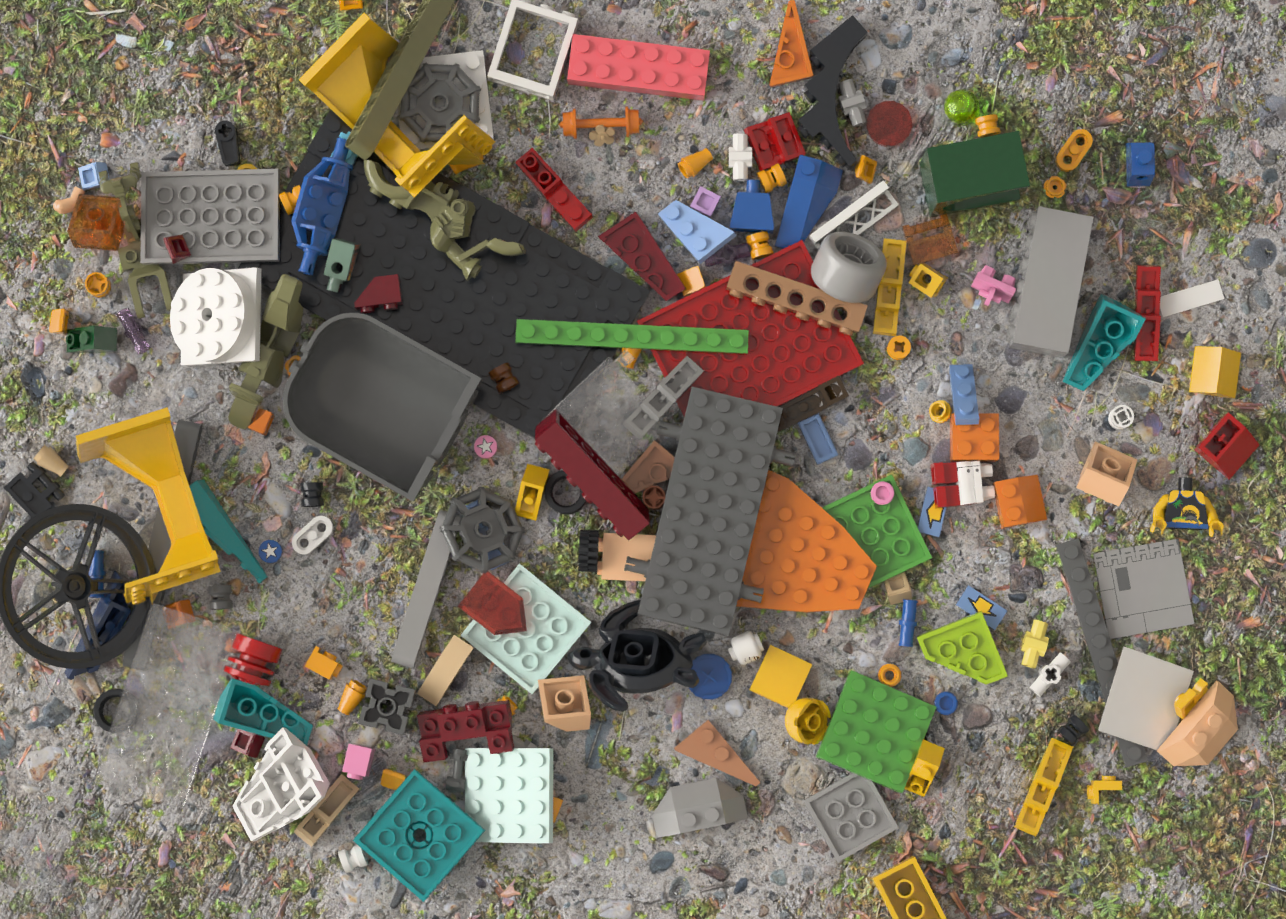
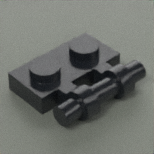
M34 461L27 466L32 473L28 478L20 472L4 487L31 518L53 507L48 501L51 495L58 501L65 496L59 489L60 485L56 481L53 482L45 474L46 470L43 467H39ZM37 480L46 487L42 493L33 485Z

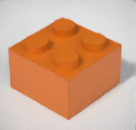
M952 413L950 417V462H997L999 460V413H979V424L955 425L954 413Z

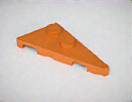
M795 0L788 1L770 79V88L813 78Z

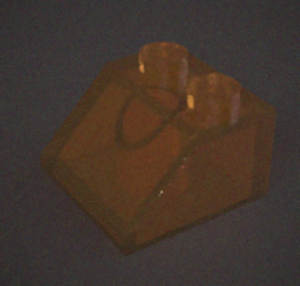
M78 195L67 230L74 248L118 251L124 233V221H122L119 213V207H122L120 198Z

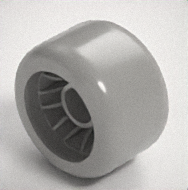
M835 232L829 234L822 241L811 266V276L815 284L831 297L848 303H862L868 301L875 294L886 271L887 261L880 248L870 240L854 233Z

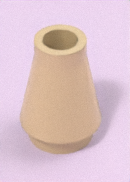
M45 444L33 458L38 462L37 465L56 473L60 477L69 467L51 446L47 447Z

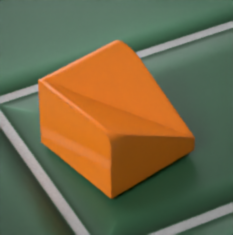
M259 409L253 423L247 428L265 436L275 416L272 412Z

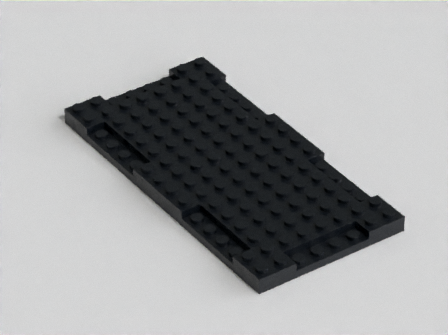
M331 110L307 149V154L284 192L292 193L293 187L298 185L301 187L304 176L321 162L322 157L331 156L337 138H340V133L347 134L348 131H352ZM373 152L366 160L379 163L386 179L392 185L400 186L395 180L397 177L395 173L388 169L386 164ZM359 156L353 165V170L349 173L348 193L337 231L333 238L361 244L351 279L349 281L343 280L340 293L327 290L330 277L324 275L328 256L320 255L317 257L313 275H307L298 271L304 251L296 246L298 242L291 222L293 214H287L281 199L280 262H241L238 269L261 268V284L273 291L281 275L288 274L302 282L298 302L303 308L327 321L334 316L344 313L368 315L482 378V384L476 388L479 392L473 404L534 439L535 427L556 409L574 427L618 348L516 343L517 319L632 325L650 294V291L612 269L606 268L455 180L438 173L431 180L435 185L439 182L448 184L446 194L450 188L454 191L458 190L459 196L457 199L463 198L466 201L473 202L476 212L472 217L470 237L455 239L456 243L465 252L485 240L490 241L493 238L523 244L526 250V254L507 256L494 252L489 248L484 249L472 256L473 259H481L479 265L482 268L476 278L471 277L467 281L463 271L452 262L446 253L437 250L432 245L430 239L432 221L427 213L418 209H406L405 207L399 209L389 203L391 199L387 196L379 197L369 191L371 187L368 185L369 182L365 175L364 160ZM330 165L322 177L328 178L332 169ZM306 229L307 244L310 245L312 231ZM341 263L337 264V271L342 272L343 266ZM399 275L403 305H398V309L384 310V307L375 308V312L361 313V310H356L355 301L374 277ZM509 362L512 368L511 373L517 377L519 384L499 394L496 389L497 384L495 380H492L488 373L494 368Z

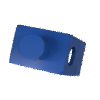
M1126 143L1127 187L1150 186L1155 176L1154 143Z
M747 180L746 192H737L729 228L733 232L758 233L768 231V233L773 234L774 224L770 194L760 193V180Z

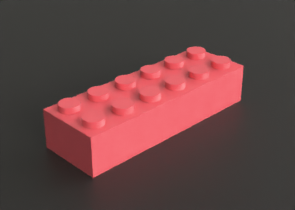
M573 34L567 82L568 85L704 101L710 50Z

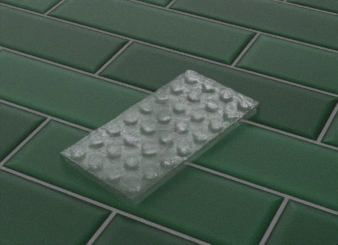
M151 603L93 780L94 783L184 809L228 674L223 670L225 665H231L232 661L227 659L228 656H234L235 650L232 648L236 634H241L240 630Z

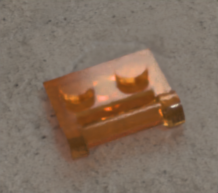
M947 214L939 215L937 219L909 226V224L902 226L913 266L958 253ZM942 227L944 230L943 233L914 241L913 238L914 234Z

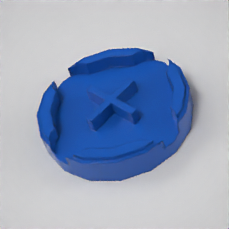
M703 654L697 656L692 661L693 667L691 669L697 672L700 681L696 687L689 688L695 696L713 700L721 697L729 689L732 682V671L729 664L722 657L716 654Z

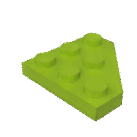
M982 611L917 636L924 657L929 661L941 664L950 670L969 676L986 685L1008 676Z

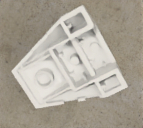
M284 727L267 743L261 762L256 763L254 775L250 781H246L233 804V808L251 841H256L308 814L325 797L330 785L311 749Z

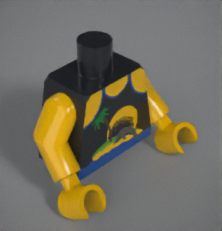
M1179 477L1178 490H1170L1167 494L1162 495L1153 508V523L1150 531L1154 532L1155 527L1161 529V534H1163L1165 529L1207 530L1209 526V535L1213 537L1214 530H1219L1220 535H1223L1224 525L1219 521L1217 512L1209 498L1204 496V493L1201 491H1192L1193 478Z

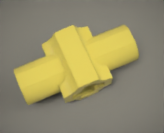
M1034 620L1031 631H1026L1020 650L1024 651L1021 665L1036 669L1039 656L1044 657L1049 638L1045 637L1048 623Z

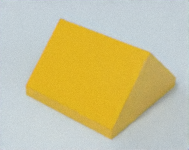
M1195 346L1189 392L1235 399L1241 353L1224 347Z

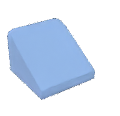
M94 162L78 168L82 189L89 190L100 187L99 172L105 170L108 172L105 162Z

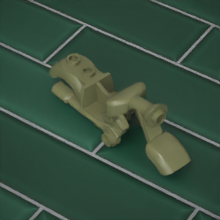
M364 160L365 175L369 182L368 185L371 187L369 191L379 197L387 196L391 199L389 203L399 209L405 207L406 209H418L427 213L432 221L430 227L432 245L437 250L446 253L452 262L463 271L467 281L471 277L476 278L482 268L479 265L481 259H473L472 256L486 248L507 256L526 254L523 244L506 242L497 238H493L490 241L485 240L465 252L456 243L455 239L470 237L472 217L476 212L473 202L466 201L463 198L457 199L459 196L458 190L454 191L450 188L446 194L448 184L439 182L435 185L432 181L413 197L402 186L392 185L383 174L379 163Z

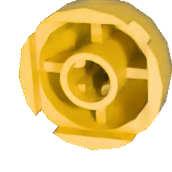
M814 698L796 700L789 706L785 715V728L788 734L797 742L807 745L818 744L822 741L828 727L827 718L831 719L829 708L823 701Z

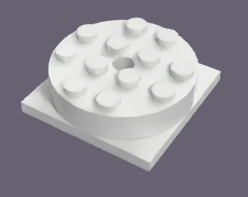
M206 268L195 273L183 274V283L172 300L170 312L171 332L176 344L181 349L182 366L260 361L261 268L233 270Z

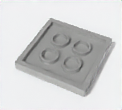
M854 773L847 775L803 800L837 862L899 828L873 781Z

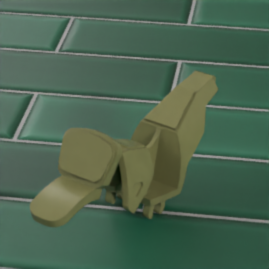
M288 274L281 275L275 290L270 293L262 314L260 361L241 362L238 371L247 374L241 386L233 383L229 386V391L235 396L228 419L232 425L241 429H246L251 424L257 406L261 405L264 397L256 394L262 380L273 387L278 388L280 386L283 375L284 356L288 357L303 327L301 325L303 307L298 302L302 282Z

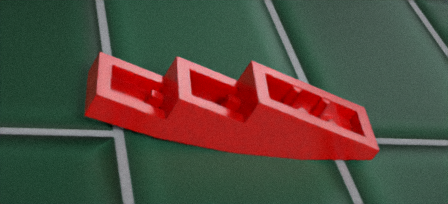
M1137 265L1135 312L1145 317L1146 320L1134 340L1135 361H1158L1161 321V266Z

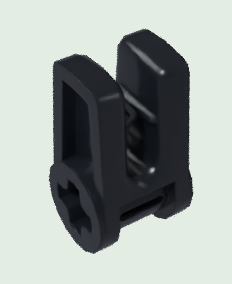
M223 120L215 127L221 159L226 167L236 166L241 163L238 131L231 122ZM226 127L232 131L228 133V137L221 134L225 131L224 128Z

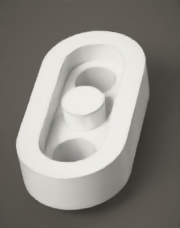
M325 516L313 518L293 537L292 546L294 550L302 555L313 552L332 534V521ZM319 524H325L326 530L324 532H319ZM303 539H307L309 542L305 548L300 545Z

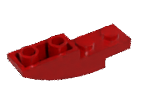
M533 148L515 162L540 194L575 232L593 218L587 208Z

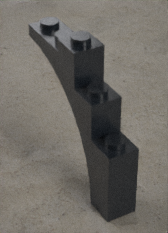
M853 15L810 50V61L817 69L821 67L822 71L804 85L805 92L803 94L811 104L815 102L816 105L803 115L797 123L799 126L797 129L805 139L809 137L813 141L820 136L821 139L819 141L826 150L831 149L836 155L834 157L836 162L842 168L845 166L848 170L856 164L857 160L847 147L839 129L835 94L838 78L845 62L852 51L866 38L868 33Z

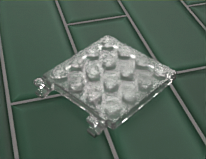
M625 350L615 361L608 357L547 415L549 416L557 409L617 475L660 436L657 435V430L660 428V420L670 423L667 419L680 410L674 403L640 440L623 426L628 417L647 398L622 370L623 367L635 359Z

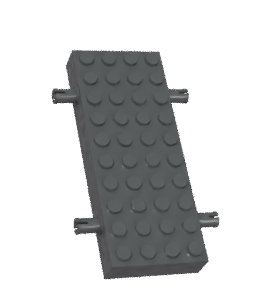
M692 387L683 424L676 425L660 420V428L657 430V435L677 439L679 443L651 560L644 561L627 556L626 563L634 564L635 566L625 564L624 571L643 574L646 578L638 615L729 636L737 600L743 598L761 603L762 596L754 595L753 593L763 595L764 588L745 585L742 579L769 465L775 462L793 467L794 460L791 459H795L796 452L777 449L774 446L783 408Z

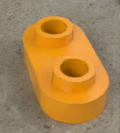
M1075 130L1056 156V165L1060 170L1064 172L1073 171L1090 149L1093 138L1087 130ZM1076 139H1083L1084 145L1079 146L1076 143ZM1069 157L1071 159V163L1065 164L1063 162V158Z

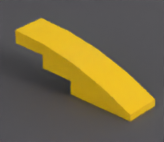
M883 239L882 252L886 258L887 267L877 288L873 334L896 336L907 241Z
M1054 738L1050 739L1015 823V828L1035 837L1037 836L1054 793L1059 786L1073 746Z

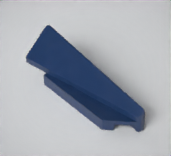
M114 571L110 579L128 578ZM108 583L105 589H125V584ZM125 593L104 594V597L100 598L92 617L100 645L109 641L121 630L131 612V609L127 606L129 603H126L124 597ZM87 625L85 630L91 648L93 649L95 647L92 640L89 625ZM82 637L74 652L86 650ZM101 665L82 669L66 668L65 675L68 679L72 680L74 676L98 671Z

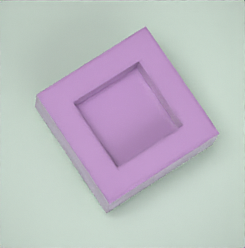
M700 186L690 208L711 218L721 196Z

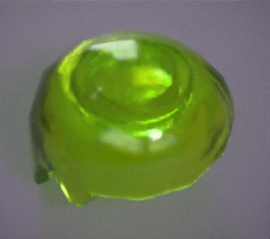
M959 89L951 92L945 99L944 111L952 122L966 126L975 122V119L980 115V103L972 92Z

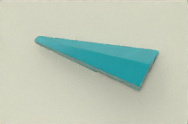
M197 480L189 487L205 533L228 555L233 553L241 562L240 566L244 570L247 569L259 584L268 577L205 480Z

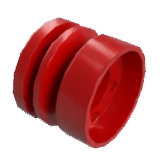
M237 633L232 648L241 653L240 657L228 656L227 659L237 663L236 668L225 665L223 671L229 673L237 680L252 685L270 687L271 681L262 678L263 673L274 675V672L267 668L266 664L267 662L278 664L283 649Z

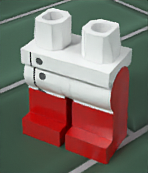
M980 461L940 462L930 465L932 485L956 484L933 488L935 509L981 504L986 500L995 498L994 485L982 486L981 479L993 476L992 464L980 463Z

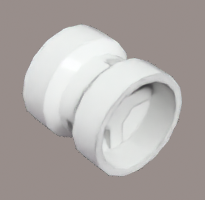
M1126 405L1115 407L1108 415L1109 424L1116 430L1127 428L1134 420L1133 410Z
M359 845L353 846L351 850L344 849L338 852L345 873L353 871L355 867L359 866L362 868L368 865L365 852Z

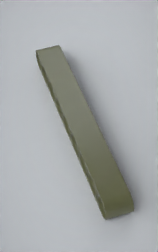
M422 0L345 143L346 148L363 160L368 159L377 147L455 0Z

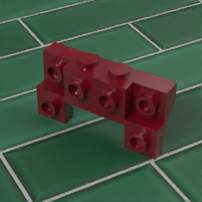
M509 700L479 704V701H472L466 703L465 706L457 707V704H449L444 706L443 709L421 711L417 715L421 734L419 744L423 763L446 760L448 758L446 741L487 736L490 754L512 752L514 750L512 712Z

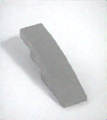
M686 356L628 417L623 426L640 440L704 371Z

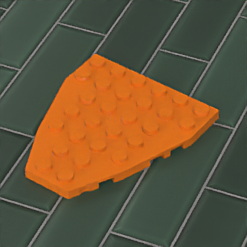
M768 470L742 579L745 585L764 588L763 595L753 593L754 595L762 596L761 603L740 598V600H737L736 607L804 613L859 610L877 569L876 564L839 522L789 478Z

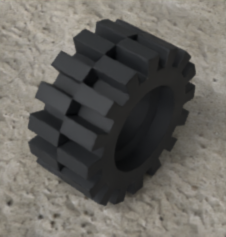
M580 530L578 571L597 572L599 530Z

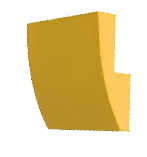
M770 645L749 690L789 708L796 701L812 664Z

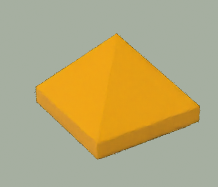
M861 155L855 166L856 177L872 184L877 161Z

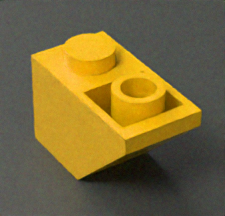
M923 739L910 771L905 790L923 797L925 796L940 766L945 748Z

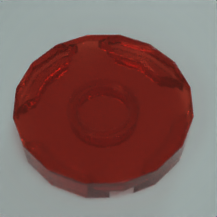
M883 101L876 104L870 110L866 120L870 138L876 144L884 147L902 144L908 138L912 129V118L909 111L902 104L895 101Z

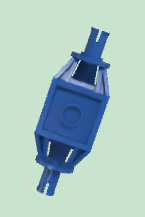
M337 138L332 157H322L321 162L304 176L291 220L298 242L296 246L304 251L298 271L307 275H313L318 256H328L329 252L327 249L335 237L348 193L349 173L353 170V166L346 162L349 149L345 147L346 139ZM330 165L332 169L328 178L322 177ZM306 229L312 231L310 245L307 244Z

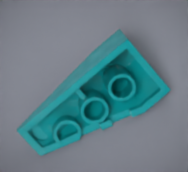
M1100 294L1078 342L1063 382L1084 391L1120 355L1119 353L1136 339L1146 318L1121 302Z
M234 678L230 679L221 694L213 718L219 724L273 738L284 727L306 746L313 728L312 724L256 685Z

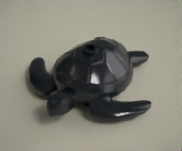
M636 600L611 611L603 619L599 627V635L605 643L599 650L592 649L591 647H581L568 653L567 658L570 665L577 670L595 667L596 670H592L589 674V686L593 694L604 705L615 711L623 712L628 710L629 706L628 702L618 692L628 694L649 693L666 688L675 682L689 688L696 687L700 681L697 672L691 669L693 662L690 655L702 650L707 644L705 635L703 633L692 634L679 642L667 632L658 629L635 628L624 630L627 624L638 616L641 600Z

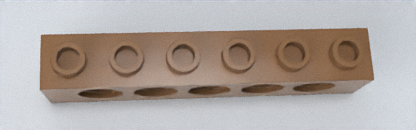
M735 261L726 290L730 291L729 294L741 299L743 295L752 298L751 302L764 306L767 303L773 305L774 310L785 314L787 310L796 313L795 317L805 321H808L809 318L817 320V324L825 328H831V325L840 328L839 332L852 336L853 333L858 334L868 307V305L862 303H848L835 299L821 289ZM748 279H755L758 282L756 290L751 291L747 289L745 283ZM771 286L779 288L780 296L777 298L770 297L767 292L768 288ZM792 294H799L801 296L802 303L795 306L791 304L789 298ZM815 301L821 302L824 305V311L821 313L814 312L812 310V303ZM843 309L846 313V318L842 321L837 320L834 317V310Z

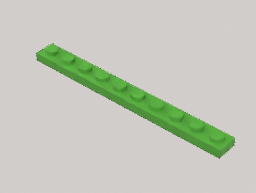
M517 319L516 343L736 354L748 353L749 330Z

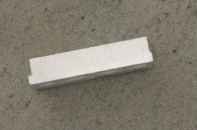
M883 180L809 236V240L819 250V242L835 230L839 232L840 226L843 224L854 225L853 233L860 235L898 207L899 204L888 191L889 187ZM884 194L892 205L885 210L875 208L876 199ZM873 202V207H872V208L867 207L868 205H870V204ZM860 211H872L871 220L868 223L857 222ZM875 212H880V214L874 217ZM855 216L854 222L848 221ZM856 226H862L856 231Z

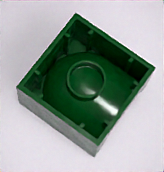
M1019 131L926 148L919 163L930 218L1020 201L1019 189L1030 187Z

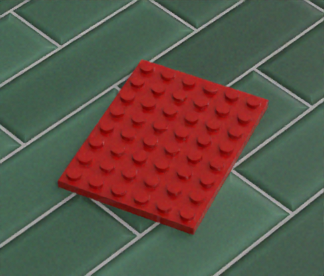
M803 240L750 265L820 289L811 276L813 260ZM730 275L637 321L638 325L749 330L747 354L651 350L664 378L686 356L704 371L676 401L683 417H685L692 387L778 407L838 375L841 376L864 364L851 336L839 332L840 328L832 325L831 328L822 327L817 324V320L811 318L808 321L795 317L796 313L788 310L786 314L773 309V305L767 303L764 306L751 302L752 298L744 295L742 299L729 294V290H726ZM748 279L745 283L747 289L751 291L758 288V282L755 279ZM775 286L768 288L767 292L770 297L777 298L780 296L779 288ZM792 294L789 298L791 304L795 306L802 303V298L799 294ZM815 301L812 303V310L816 313H821L824 311V305L819 301ZM834 310V317L842 321L838 310Z

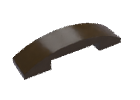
M838 375L779 406L783 409L777 433L849 397L840 376Z

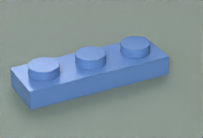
M973 364L949 365L955 425L979 424Z

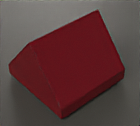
M183 235L163 238L173 264L191 256Z

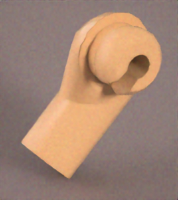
M74 187L70 198L58 199L54 202V210L59 214L76 211L85 191Z

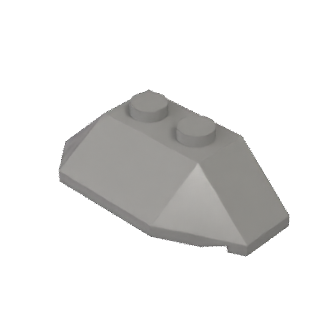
M717 778L670 787L652 814L657 838L748 819L744 796Z

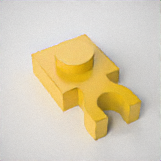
M1200 678L1192 689L1189 688L1185 693H1181L1176 698L1174 707L1177 716L1184 719L1209 690L1207 682Z

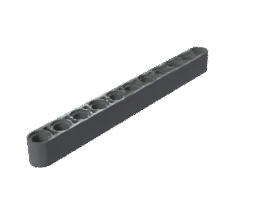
M179 419L174 436L190 486L202 433V424ZM159 505L148 547L153 560L155 574L162 567L171 547V541ZM166 590L158 592L152 613L144 630L136 641L125 650L123 657L124 667L147 671Z

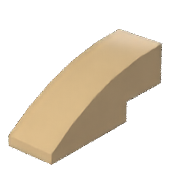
M453 635L417 694L437 707L474 647Z
M341 774L328 789L325 797L297 826L294 833L309 846L313 847L359 791V788Z

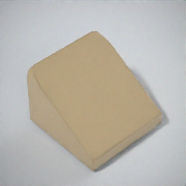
M905 572L883 581L890 605L901 603L903 599H912L911 588Z

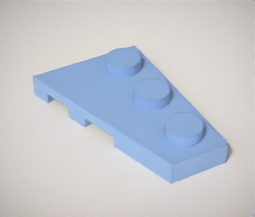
M677 200L658 213L661 220L699 264L703 263L736 237L735 232Z

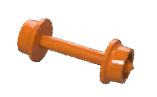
M625 106V117L576 119L575 108L571 112H563V121L559 123V126L563 128V136L573 137L574 140L577 139L578 128H595L597 125L626 127V137H629L631 134L639 133V125L643 123V120L639 118V110L629 109L628 106Z

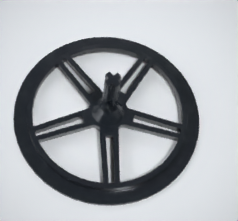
M67 504L47 509L24 523L11 537L1 555V620L9 635L25 652L46 664L67 669H82L108 662L127 650L140 636L150 618L154 602L152 604L148 596L145 597L146 601L134 605L133 611L122 629L109 641L100 645L88 597L90 594L125 593V589H98V583L126 584L154 575L155 568L151 554L138 532L127 521L109 510L87 504ZM72 520L88 521L89 523L74 564L69 570L63 568L29 543L39 532L54 524ZM94 524H97L96 531L91 543V547L84 565L80 562L82 560ZM103 527L116 535L129 551L136 568L137 579L90 578L88 573ZM27 546L58 570L55 575L24 551V547ZM22 554L55 581L51 582V586L56 587V589L19 618L12 599V576L17 559ZM53 598L56 599V604L23 626L22 622ZM66 602H69L72 605L86 650L66 652L53 649L34 638L27 629ZM82 608L85 610L95 647L93 649L91 648L79 611Z

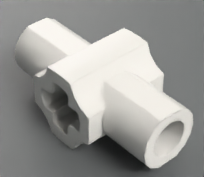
M733 134V147H729V168H733V181H747L748 168H752V147H748L747 134Z
M1059 653L1049 665L1041 667L1039 677L1029 688L1041 697L1051 684H1057L1060 681V674L1071 661L1062 653ZM1046 669L1048 671L1052 669L1055 671L1053 673L1054 680L1046 679Z

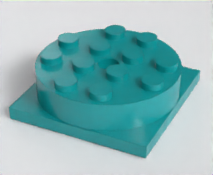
M414 769L353 841L419 899L425 902L486 830L464 812L450 797L442 793L428 779ZM418 828L425 829L426 840L422 842L417 841L414 837V832Z

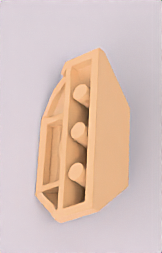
M1216 680L1158 748L1157 752L1172 766L1209 765L1238 730L1234 695Z

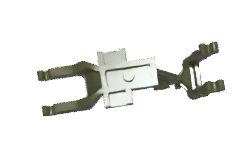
M138 162L130 164V173L125 176L109 180L107 170L99 172V184L102 193H112L115 195V198H120L122 207H119V213L122 221L125 222L123 227L128 246L117 248L122 270L124 272L133 270L128 278V284L137 318L141 319L146 316L143 311V303L138 287L139 279L156 275L159 278L167 311L172 309L171 303L173 298L168 283V276L159 264L142 265L140 263L141 219L136 216L133 204L129 205L126 198L128 190L136 186L141 178L140 165Z

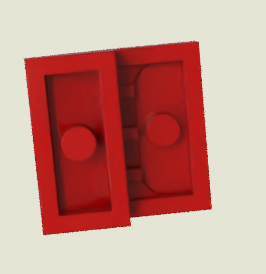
M790 112L769 118L765 122L744 129L745 134L748 135V143L752 147V153L759 171L771 169V166L777 163L782 165L798 159L799 155H806Z

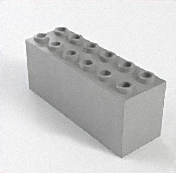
M1040 206L1029 215L1027 229H1030V234L1025 238L1022 250L1026 252V256L1020 261L1018 274H1022V277L1016 283V291L1014 293V296L1018 297V299L1012 305L1010 319L1014 320L1013 325L1008 328L1006 341L1009 342L1008 348L1064 358L1069 353L1093 216Z

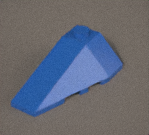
M799 155L775 247L784 249L801 240L803 242L806 240L837 194L843 170L822 160Z

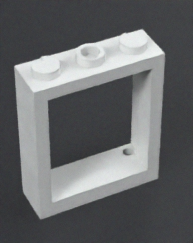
M512 0L487 75L488 81L554 101L571 48L572 36L577 30L578 18H575L573 13L562 11V13L555 12L548 5L540 4V7L533 5L530 0ZM517 10L569 25L549 86L498 70Z

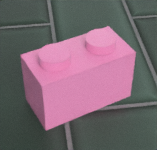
M348 744L342 772H347L348 778L363 780V776H369L375 749Z

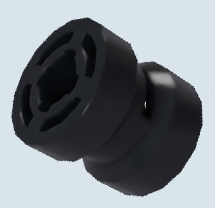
M323 482L300 483V491L303 493L301 507L324 506V498L321 497Z
M1072 714L1068 718V723L1065 726H1061L1057 732L1074 747L1079 742V737L1085 735L1090 729L1076 715Z

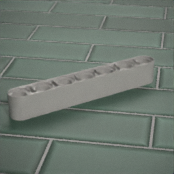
M441 509L438 513L391 659L392 663L411 669L415 667L451 556V551L445 537L440 532V526L443 525L447 511ZM456 514L453 525H459L462 516ZM458 532L453 533L455 539L457 537Z

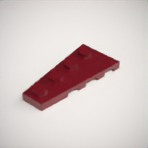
M634 212L598 236L667 302L686 290L683 282L638 212Z

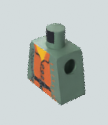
M340 238L332 239L324 275L330 277L327 290L340 293L343 280L349 281L351 279L361 244ZM338 263H341L343 266L342 272L336 269Z

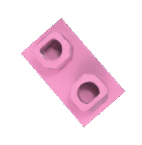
M987 265L984 266L981 272L977 273L971 287L979 290L978 295L986 298L984 302L986 306L990 304V301L999 304L1001 300L1009 304L1016 291V288H1014L1016 279L1010 275H1004L1001 281L993 278L996 271Z

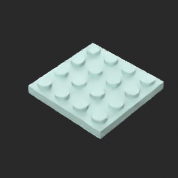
M519 563L460 636L533 695L539 687L538 680L546 679L591 622Z
M465 748L467 750L466 755H468L467 761H465V812L486 830L476 842L553 843V748H514L512 752L490 754L489 748Z

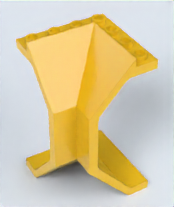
M363 13L305 72L299 81L353 129L386 68L388 57L396 50L399 42L368 15ZM463 115L430 150L421 152L390 120L374 152L397 176L395 178L396 182L415 197L446 165L485 164L480 157L489 153L496 141Z
M168 407L76 435L77 455L80 463L103 458L153 489L171 541L170 550L157 574L125 584L124 597L126 603L132 602V605L146 601L145 597L148 596L153 604L159 591L221 572L216 550H212L205 534L184 472Z

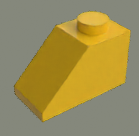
M527 463L515 507L517 516L534 521L537 520L548 480L549 469Z

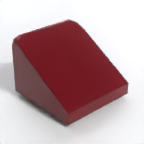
M237 729L230 748L244 755L257 758L265 737Z

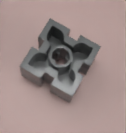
M370 678L365 696L371 699L369 706H362L358 724L379 728L381 723L387 725L385 731L406 735L410 717L404 715L407 707L413 708L417 690L397 685L396 691L389 689L390 683ZM390 700L394 708L389 710L387 714L384 713L385 709H382V704Z

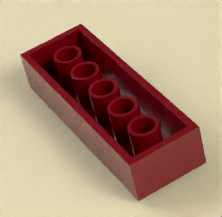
M557 409L535 427L536 447L543 454L546 452L552 458L550 461L556 469H562L567 474L566 478L573 487L578 486L583 491L582 496L589 504L593 502L598 507L597 512L605 521L609 519L612 522L614 531L620 537L625 536L629 541L650 523L649 508Z

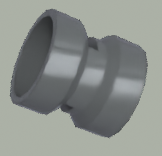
M231 585L208 586V593L211 595V601L209 602L210 610L233 608V601L230 599Z

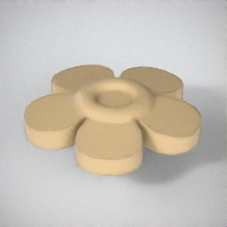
M597 125L595 131L589 133V139L594 140V145L598 147L604 143L612 144L614 142L613 135L615 130L612 127L605 129L604 125Z

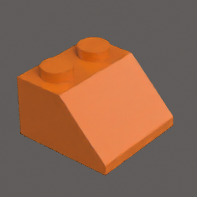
M1038 475L1016 477L996 481L992 484V486L994 485L1001 529L1047 520Z

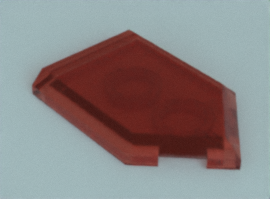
M489 571L482 574L458 605L461 610L493 635L527 631L523 598Z

